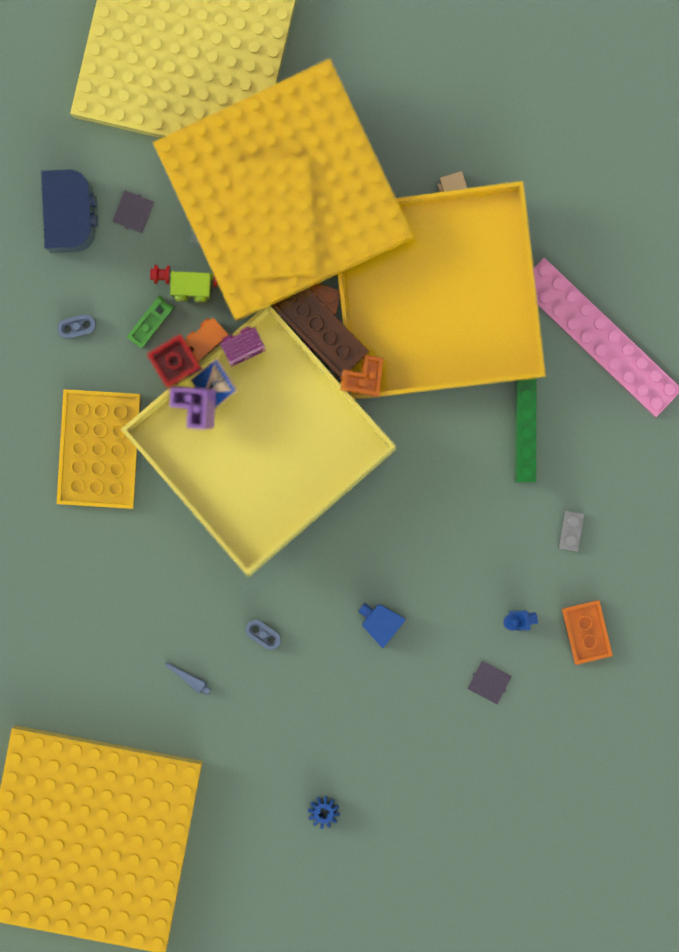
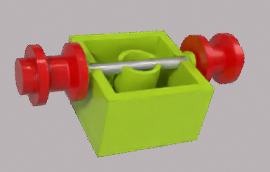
M154 265V268L150 269V280H154V284L161 280L165 281L166 285H170V295L177 302H188V299H194L196 303H207V300H212V280L213 286H218L213 273L171 271L170 265H167L166 269H159L158 265Z

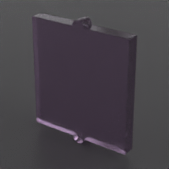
M125 190L113 222L125 226L126 229L130 228L142 233L154 202L143 198L141 194L136 195Z
M481 661L476 673H473L474 677L467 689L498 704L503 692H506V687L512 676Z

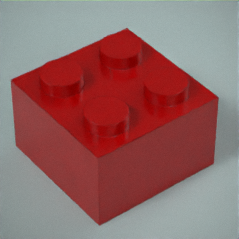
M181 334L147 353L148 358L169 390L170 387H175L203 370Z

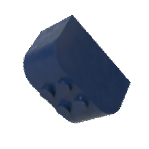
M76 170L41 171L45 249L50 253L79 252L87 249L93 243L95 227H98V215H95L94 208L97 207V196L94 195L91 184Z

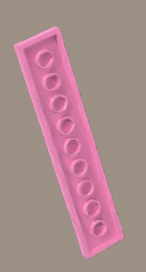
M543 258L534 267L538 306L654 417H657L679 394V385L551 263Z

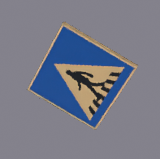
M218 358L214 359L191 379L195 387L216 389L215 409L238 391Z

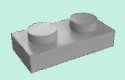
M564 511L559 549L578 552L584 514Z

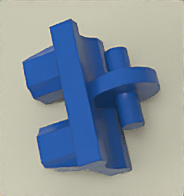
M527 610L509 611V614L505 616L503 624L510 631L531 630L530 625L538 624L536 612L529 613Z

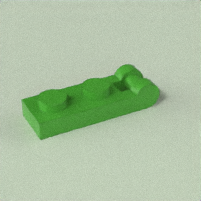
M159 295L127 335V338L143 349L175 307L172 304H167L164 298ZM158 307L164 310L161 315L156 312Z

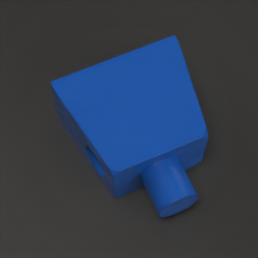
M364 603L358 610L366 618L362 626L382 648L385 647L406 620L403 616L379 603L374 609Z

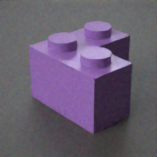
M186 386L170 387V407L188 408L187 428L204 430L214 428L216 389Z

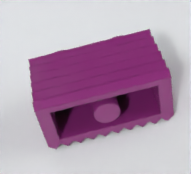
M251 326L243 328L240 334L236 336H226L223 338V342L220 343L231 367L266 351L256 327L251 328Z

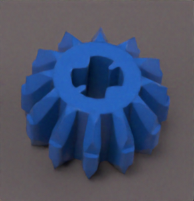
M318 796L316 798L318 804L314 801L310 803L314 808H308V812L313 813L308 818L309 820L315 819L313 822L314 826L320 822L321 829L324 828V823L327 824L328 828H331L330 821L336 824L337 819L335 817L340 816V812L335 811L339 809V805H333L335 802L334 798L327 802L328 796H324V801H321V798ZM322 808H325V811L328 809L327 816L320 815Z

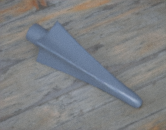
M169 662L165 664L198 694L203 692L208 696L212 689L206 686L208 682L184 672Z

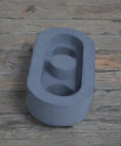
M80 315L62 320L58 324L57 330L60 336L70 339L92 333L96 328V321L90 315ZM86 321L90 322V326L88 328H84L83 326L84 322ZM66 326H71L69 333L65 332Z
M254 619L246 625V634L266 649L274 650L280 645L281 637L279 633L262 621ZM254 625L259 627L258 632L252 631ZM273 636L275 642L269 643L268 637Z

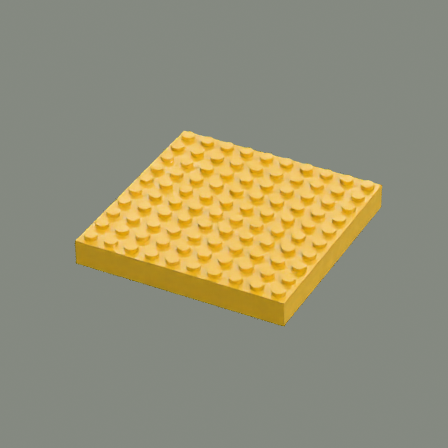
M330 59L153 142L236 321L413 239L409 226ZM310 156L318 275L239 280L231 162Z
M523 181L395 198L413 235V239L338 274L343 324L370 351L367 355L383 358L380 395L378 397L546 377ZM362 360L351 371L361 373ZM351 392V397L354 400L377 398Z
M15 725L11 729L0 787V923L151 952H166L203 761Z

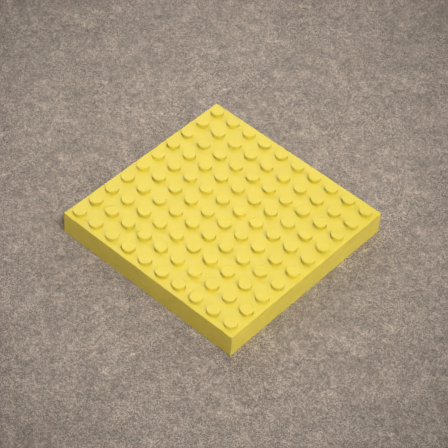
M97 0L70 114L73 118L163 138L277 84L297 0Z
M271 306L258 311L232 334L236 336L240 334L243 328L251 326V328L256 327L266 348L265 352L231 367L221 345H219L199 362L202 369H204L214 359L218 358L238 389L236 393L215 409L214 428L205 430L187 428L188 408L170 407V390L167 389L121 429L248 577L261 568L396 450V446L349 393L340 390L341 384ZM198 373L176 386L195 387L191 379Z

